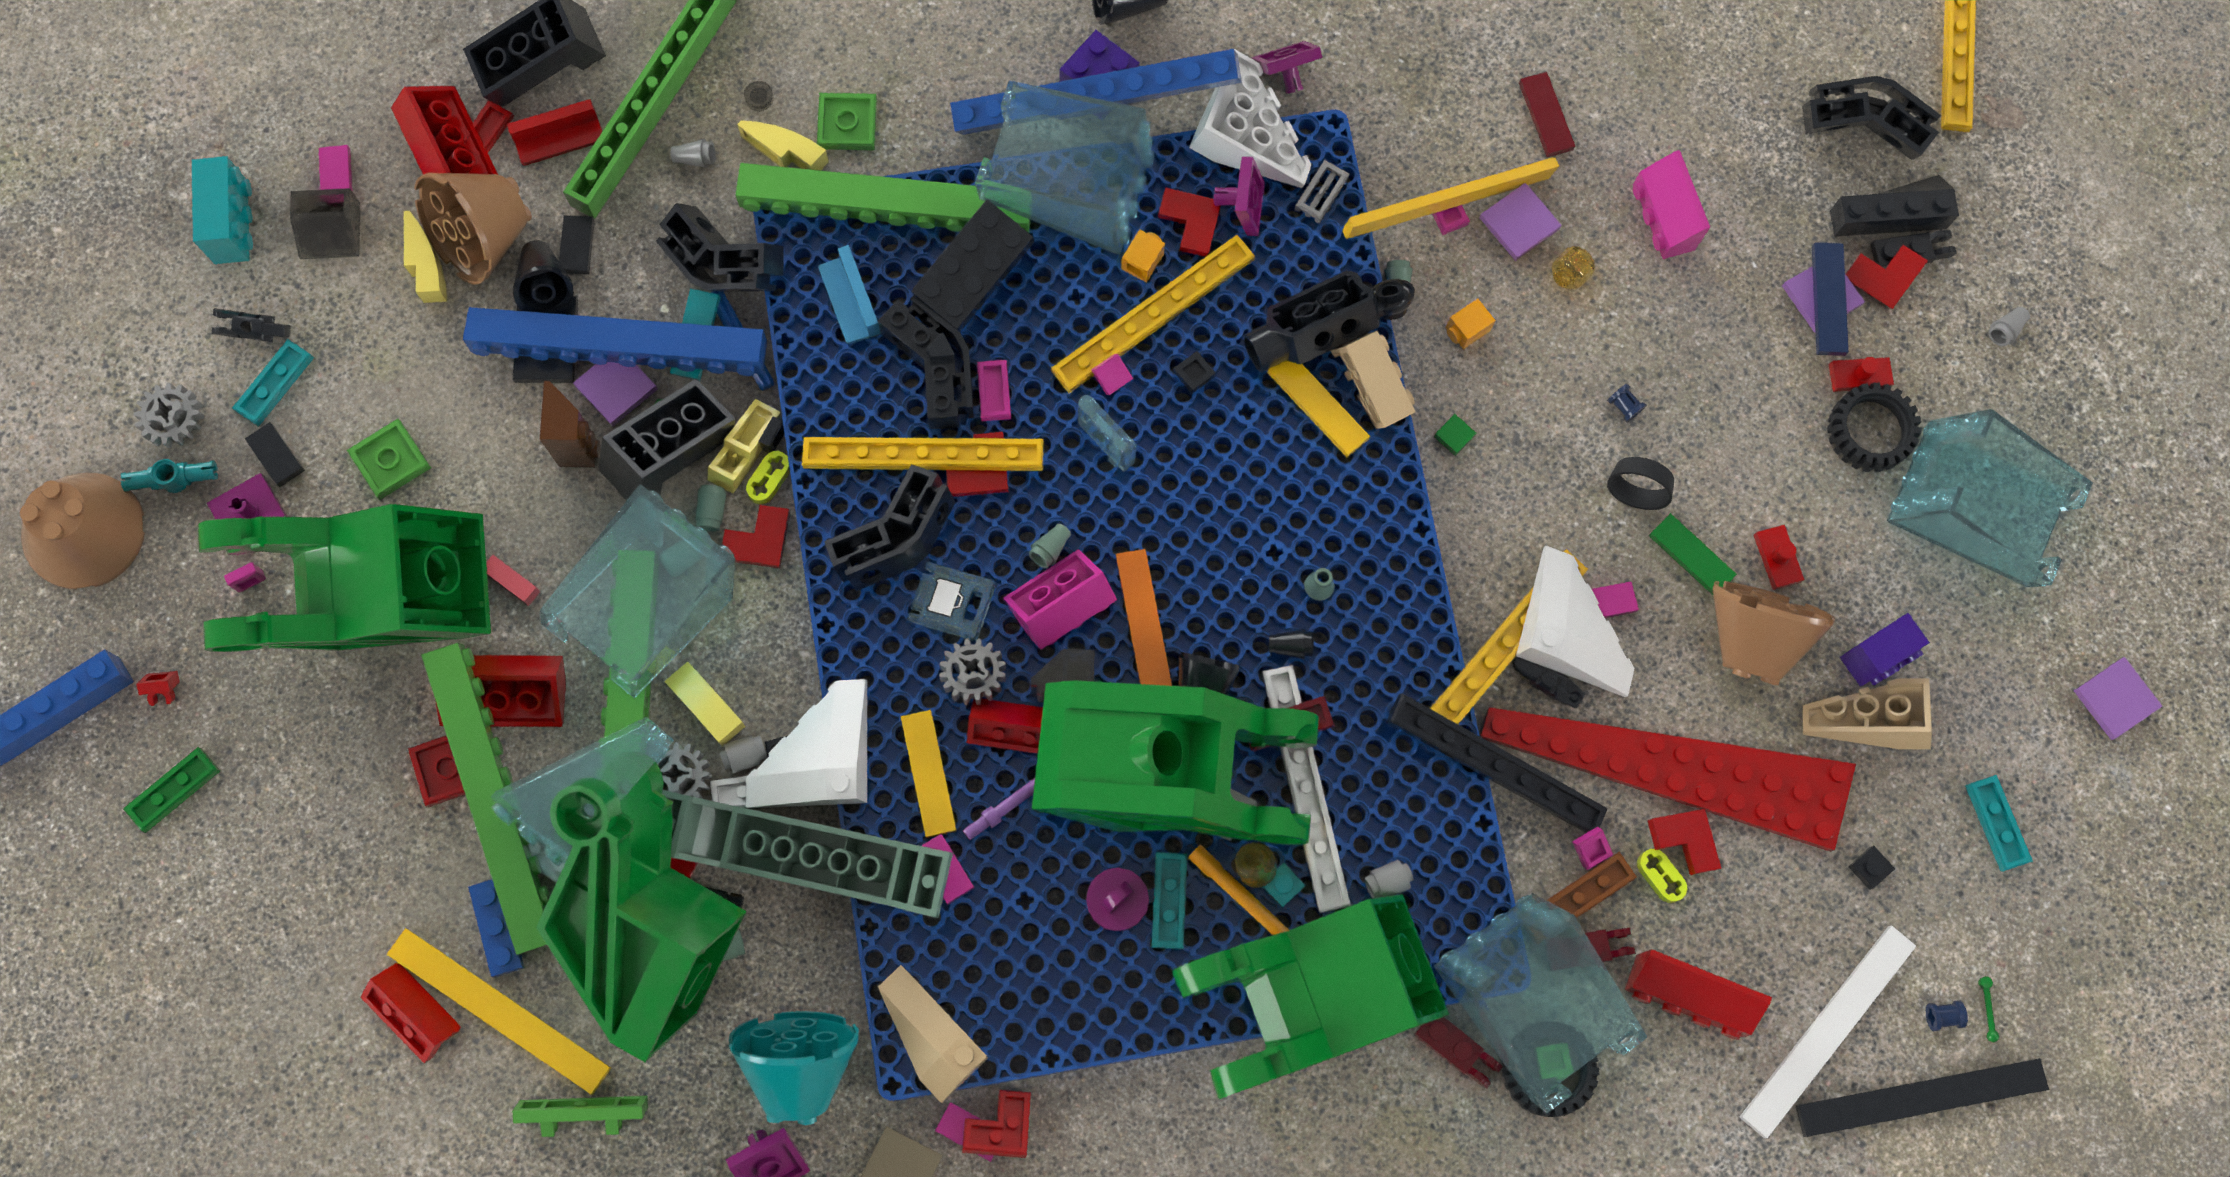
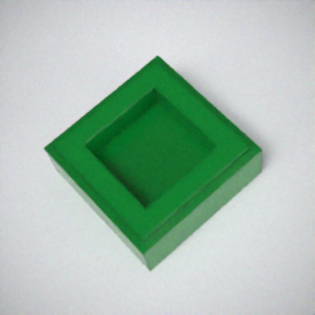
M1454 414L1435 433L1434 438L1456 456L1475 437L1476 432Z

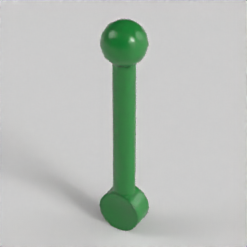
M1985 976L1979 979L1978 984L1984 992L1989 1028L1986 1037L1987 1040L1994 1043L1999 1040L2000 1036L1995 1030L1990 994L1993 981L1990 977Z

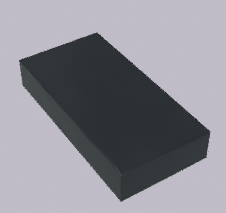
M563 216L559 262L567 274L590 273L595 222L592 216Z
M271 422L245 438L277 486H283L305 471Z

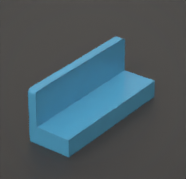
M849 245L838 248L840 258L820 264L818 268L847 344H852L881 333Z

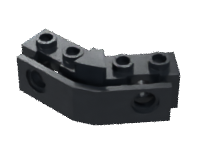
M1879 76L1817 84L1809 90V96H1814V100H1809L1802 106L1806 134L1865 125L1911 160L1921 156L1939 134V131L1930 124L1942 116L1895 80ZM1867 88L1883 92L1892 99L1887 102L1883 99L1868 96V92L1855 93L1854 90ZM1831 94H1835V96L1845 95V98L1827 101L1825 97Z
M676 203L659 224L668 236L666 238L659 237L656 242L690 283L702 289L719 292L776 291V285L770 284V276H784V246L767 243L729 244L696 206ZM703 267H708L714 271V275L727 277V283L713 280ZM748 274H753V279H744V277H748Z
M916 295L911 298V306L909 308L897 300L878 320L880 333L925 370L927 414L930 430L960 428L959 414H968V419L974 418L969 348L961 333ZM949 342L959 352L964 362V372L956 373L954 352ZM957 385H961L962 402L957 403V400L955 401L954 387H957Z
M911 464L884 517L824 541L832 565L843 582L849 580L855 591H858L914 568L929 555L956 503L948 486L942 483L939 474ZM874 570L875 575L869 577L866 572Z

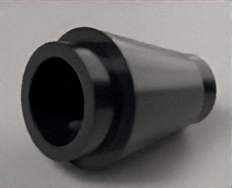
M1305 629L1269 635V652L1305 659L1306 656H1313V632H1306Z

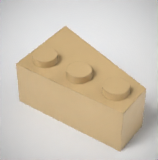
M1378 331L1359 336L1338 348L1330 350L1334 358L1340 356L1345 363L1348 371L1344 372V375L1348 382L1354 380L1360 393L1358 399L1376 429L1385 428L1415 413L1413 407L1415 404L1411 392L1404 388L1400 380L1402 378L1401 370L1396 362L1391 361L1387 352L1389 351L1388 342L1383 335H1379Z

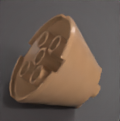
M426 173L415 182L414 189H419L420 197L415 200V205L427 237L445 264L451 262L460 271L456 273V276L469 284L477 285L489 278L525 228L527 222L532 219L529 208L523 204L518 194L519 186L512 177L505 178L496 174Z
M78 473L55 481H46L28 496L24 506L20 509V517L22 519L21 542L26 560L40 577L62 588L77 590V588L104 585L121 575L132 564L141 549L145 535L143 532L142 516H144L142 506L132 491L124 492L120 481L104 474Z
M1715 581L1713 585L1722 665L1733 669V674L1743 678H1750L1751 674L1760 676V680L1763 682L1779 685L1780 679L1834 625L1836 619L1830 613L1807 603L1805 606L1794 603L1790 604V597L1768 590L1724 581L1723 587L1719 586V581Z

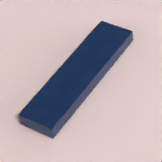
M1815 242L1812 245L1816 355L1846 356L1849 353L1844 243Z

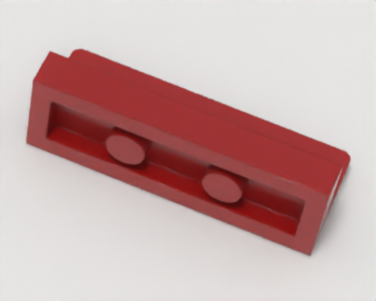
M591 99L507 124L523 166L592 146L603 132Z
M982 698L981 705H977L974 699L969 715L966 743L1038 754L1043 707L996 700L989 701Z
M399 963L393 964L372 977L360 996L424 1064L435 1056L443 1042L458 1033L461 1028L452 1016Z

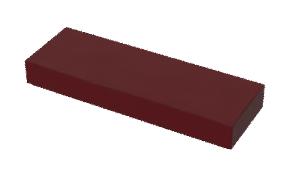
M1543 72L1521 78L1519 85L1546 157L1573 151L1575 143L1548 73Z

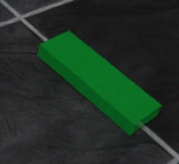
M1671 513L1649 534V537L1712 595L1715 581H1719V586L1723 587L1724 581L1730 582L1737 575Z
M197 747L124 807L123 810L142 832L147 833L217 775L220 769L202 748Z

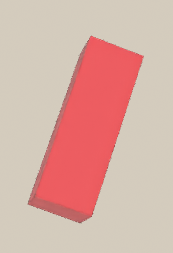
M492 555L486 562L487 576L527 606L540 593L536 586L496 556Z

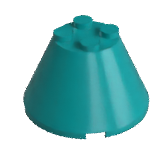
M816 1011L774 1013V1020L758 1023V1018H754L733 1029L729 1035V1049L764 1110L768 1122L780 1123L785 1120L797 1121L800 1125H811L817 1122V1116L823 1114L828 1109L859 1041V1029L856 1024H852V1027L847 1025L845 1017L831 1013Z

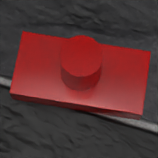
M1890 357L1834 360L1829 364L1833 392L1850 391L1862 384L1868 383V385H1871L1873 382L1880 383V387L1885 384L1894 385Z
M1785 524L1758 531L1753 535L1773 590L1795 585L1805 580L1796 557V547L1790 541Z

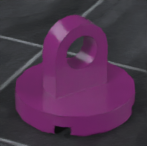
M1123 868L1107 869L1098 874L1089 885L1086 896L1088 912L1094 922L1103 929L1111 931H1126L1138 925L1146 915L1149 904L1148 889L1143 880L1134 872Z

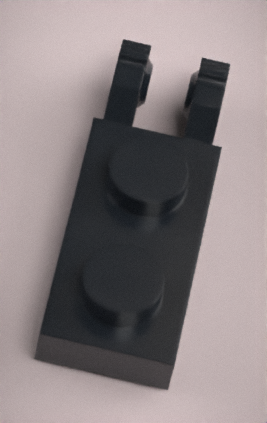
M1950 230L1873 240L1870 244L1875 263L1883 268L1887 267L1902 245L1928 260L1927 263L1949 258L1957 253L1955 246L1941 247L1933 250V243L1944 242L1952 238Z

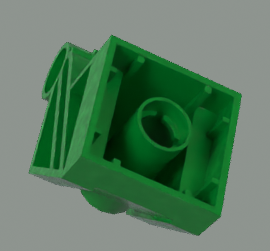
M388 504L333 517L260 516L251 519H214L198 523L200 553L226 550L228 555L255 552L290 555L294 563L297 614L268 615V612H259L246 617H228L204 621L205 651L240 652L264 648L341 651L465 639L491 634L483 514Z
M1075 680L1046 683L1032 809L1116 832L1187 830L1244 841L1256 840L1285 845L1307 844L1310 837L1311 814L1291 813L1290 808L1257 807L1233 799L1230 788L1234 744L1236 740L1251 743V747L1271 745L1291 748L1314 747L1317 745L1319 715L1298 709L1263 708L1202 687Z
M633 751L625 752L609 761L601 780L581 778L559 791L552 800L550 808L551 823L557 834L573 847L536 928L610 1043L646 1063L698 1014L747 911L671 868L673 824L671 807L673 802L662 794L664 782L662 772L657 763L648 755ZM625 780L630 783V792H625L621 788L622 781ZM585 804H591L594 807L595 814L593 816L585 812Z
M1403 895L1370 898L1289 931L1211 954L1172 971L1183 998L1193 994L1198 995L1228 983L1240 981L1246 990L1265 1041V1050L1210 1070L1212 1083L1218 1099L1286 1076L1449 1015Z

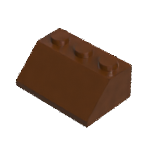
M544 381L540 441L559 467L595 468L596 458H600V440L596 439L594 431H591L588 422L584 420L576 407L550 381Z

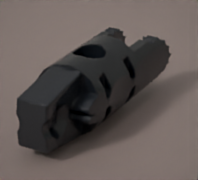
M218 308L213 309V316L224 319L232 318L231 329L221 326L212 327V335L246 338L264 342H273V336L290 337L291 325L274 323L275 316Z
M1520 657L1514 659L1512 666L1514 670L1527 678L1530 686L1542 691L1549 698L1574 709L1584 699L1586 693L1566 675Z

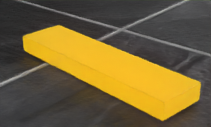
M1284 361L1268 369L1267 373L1347 458L1369 440L1370 435L1303 364L1299 365L1290 361Z
M927 710L901 716L925 837L930 838L941 833L943 835L957 832L932 712Z

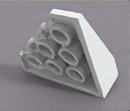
M1234 49L1238 54L1242 83L1215 88L1189 148L1216 163L1240 169L1241 157H1253L1263 177L1302 188L1305 185L1312 164L1307 155L1302 157L1299 155L1294 145L1299 139L1290 122H1282L1277 112L1281 105L1272 87L1266 90L1259 77L1264 73L1260 64Z
M1545 546L1516 656L1627 697L1635 669L1622 651L1616 633L1610 622L1604 618L1597 605L1599 604L1589 584L1585 583L1577 568L1578 564L1574 556Z
M866 679L835 681L828 689L827 695L817 705L814 704L798 721L799 725L787 737L784 736L768 753L769 757L761 766L751 771L746 777L747 809L867 803Z

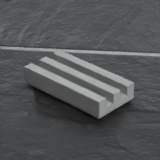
M1324 160L1297 202L1295 210L1305 212V216L1309 218L1311 216L1314 217L1315 221L1320 224L1348 180L1349 173ZM1326 170L1331 171L1310 206L1306 205V201ZM1337 175L1340 176L1319 211L1315 210Z

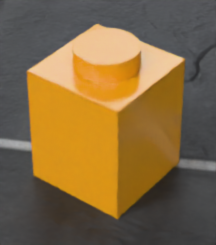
M1139 229L1122 257L1121 269L1147 283L1164 255L1165 243L1155 233H1146Z
M1477 298L1449 318L1446 325L1447 334L1453 343H1458L1462 349H1465L1490 332L1496 320Z

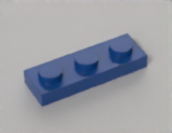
M493 880L468 886L491 977L495 978L525 968L521 954L516 955Z

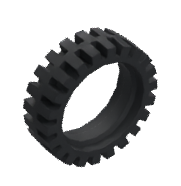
M1875 382L1871 385H1868V383L1862 384L1858 388L1855 387L1846 393L1832 409L1828 419L1830 424L1827 427V433L1832 434L1829 437L1830 444L1836 445L1833 450L1837 455L1839 453L1844 455L1841 460L1845 463L1848 461L1853 462L1851 467L1855 469L1863 467L1865 472H1870L1873 469L1875 472H1882L1885 469L1889 470L1904 461L1918 445L1920 440L1918 437L1922 431V428L1918 427L1921 423V417L1915 416L1918 412L1916 405L1910 407L1909 403L1912 400L1908 396L1903 399L1900 396L1903 391L1898 388L1891 391L1892 386L1888 384L1880 387V383ZM1863 402H1875L1888 408L1895 415L1901 427V439L1897 447L1890 452L1882 454L1871 453L1861 448L1853 440L1847 427V417L1854 406Z
M1551 1021L1534 1023L1518 1032L1507 1045L1505 1055L1502 1058V1077L1505 1079L1504 1085L1511 1093L1512 1099L1517 1101L1523 1109L1544 1117L1568 1115L1583 1107L1586 1101L1594 1094L1592 1092L1597 1087V1076L1599 1075V1068H1597L1596 1063L1598 1062L1597 1054L1593 1053L1592 1049L1594 1048L1590 1042L1586 1041V1036L1581 1032H1577L1576 1028L1570 1025ZM1552 1037L1564 1041L1573 1049L1579 1060L1580 1077L1578 1084L1570 1095L1561 1100L1547 1101L1536 1097L1526 1088L1521 1078L1520 1062L1523 1052L1532 1042L1540 1038Z

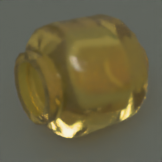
M1568 247L1553 261L1551 267L1553 279L1562 288L1572 290L1580 288L1593 275L1595 270V262L1591 254L1581 247Z
M1248 843L1241 847L1236 854L1235 867L1238 877L1247 886L1253 888L1264 887L1271 883L1276 876L1277 864L1274 853L1263 843Z

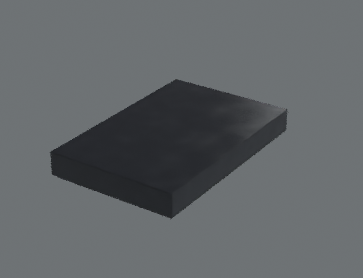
M573 296V299L571 298L567 303L568 307L559 314L578 315V299L576 296ZM530 356L514 358L513 381L515 383H544V381H550L551 383L574 382L575 363L565 362L557 358H548L543 361L533 359Z

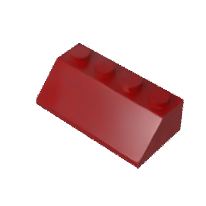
M407 86L402 89L391 109L423 175L426 173L498 175L455 86ZM467 131H469L470 136L465 144L478 150L480 157L474 153L472 154L467 149L459 147Z
M473 655L475 665L471 666L475 678H480L485 692L481 699L484 708L489 707L494 720V725L490 727H563L566 693L563 656ZM436 703L439 726H444Z
M1653 949L1636 955L1625 987L1626 991L1633 993L1632 998L1646 1004H1650L1651 1001L1663 1005L1662 1010L1676 1016H1680L1681 1013L1692 1017L1691 1022L1706 1028H1710V1025L1722 1029V1035L1735 1040L1753 1034L1772 1000V997Z

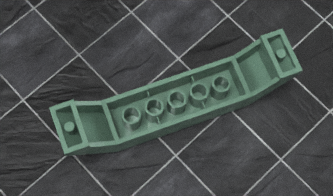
M662 790V794L673 802L671 807L673 816L671 858L720 867L892 906L909 912L939 917L953 855L951 852Z

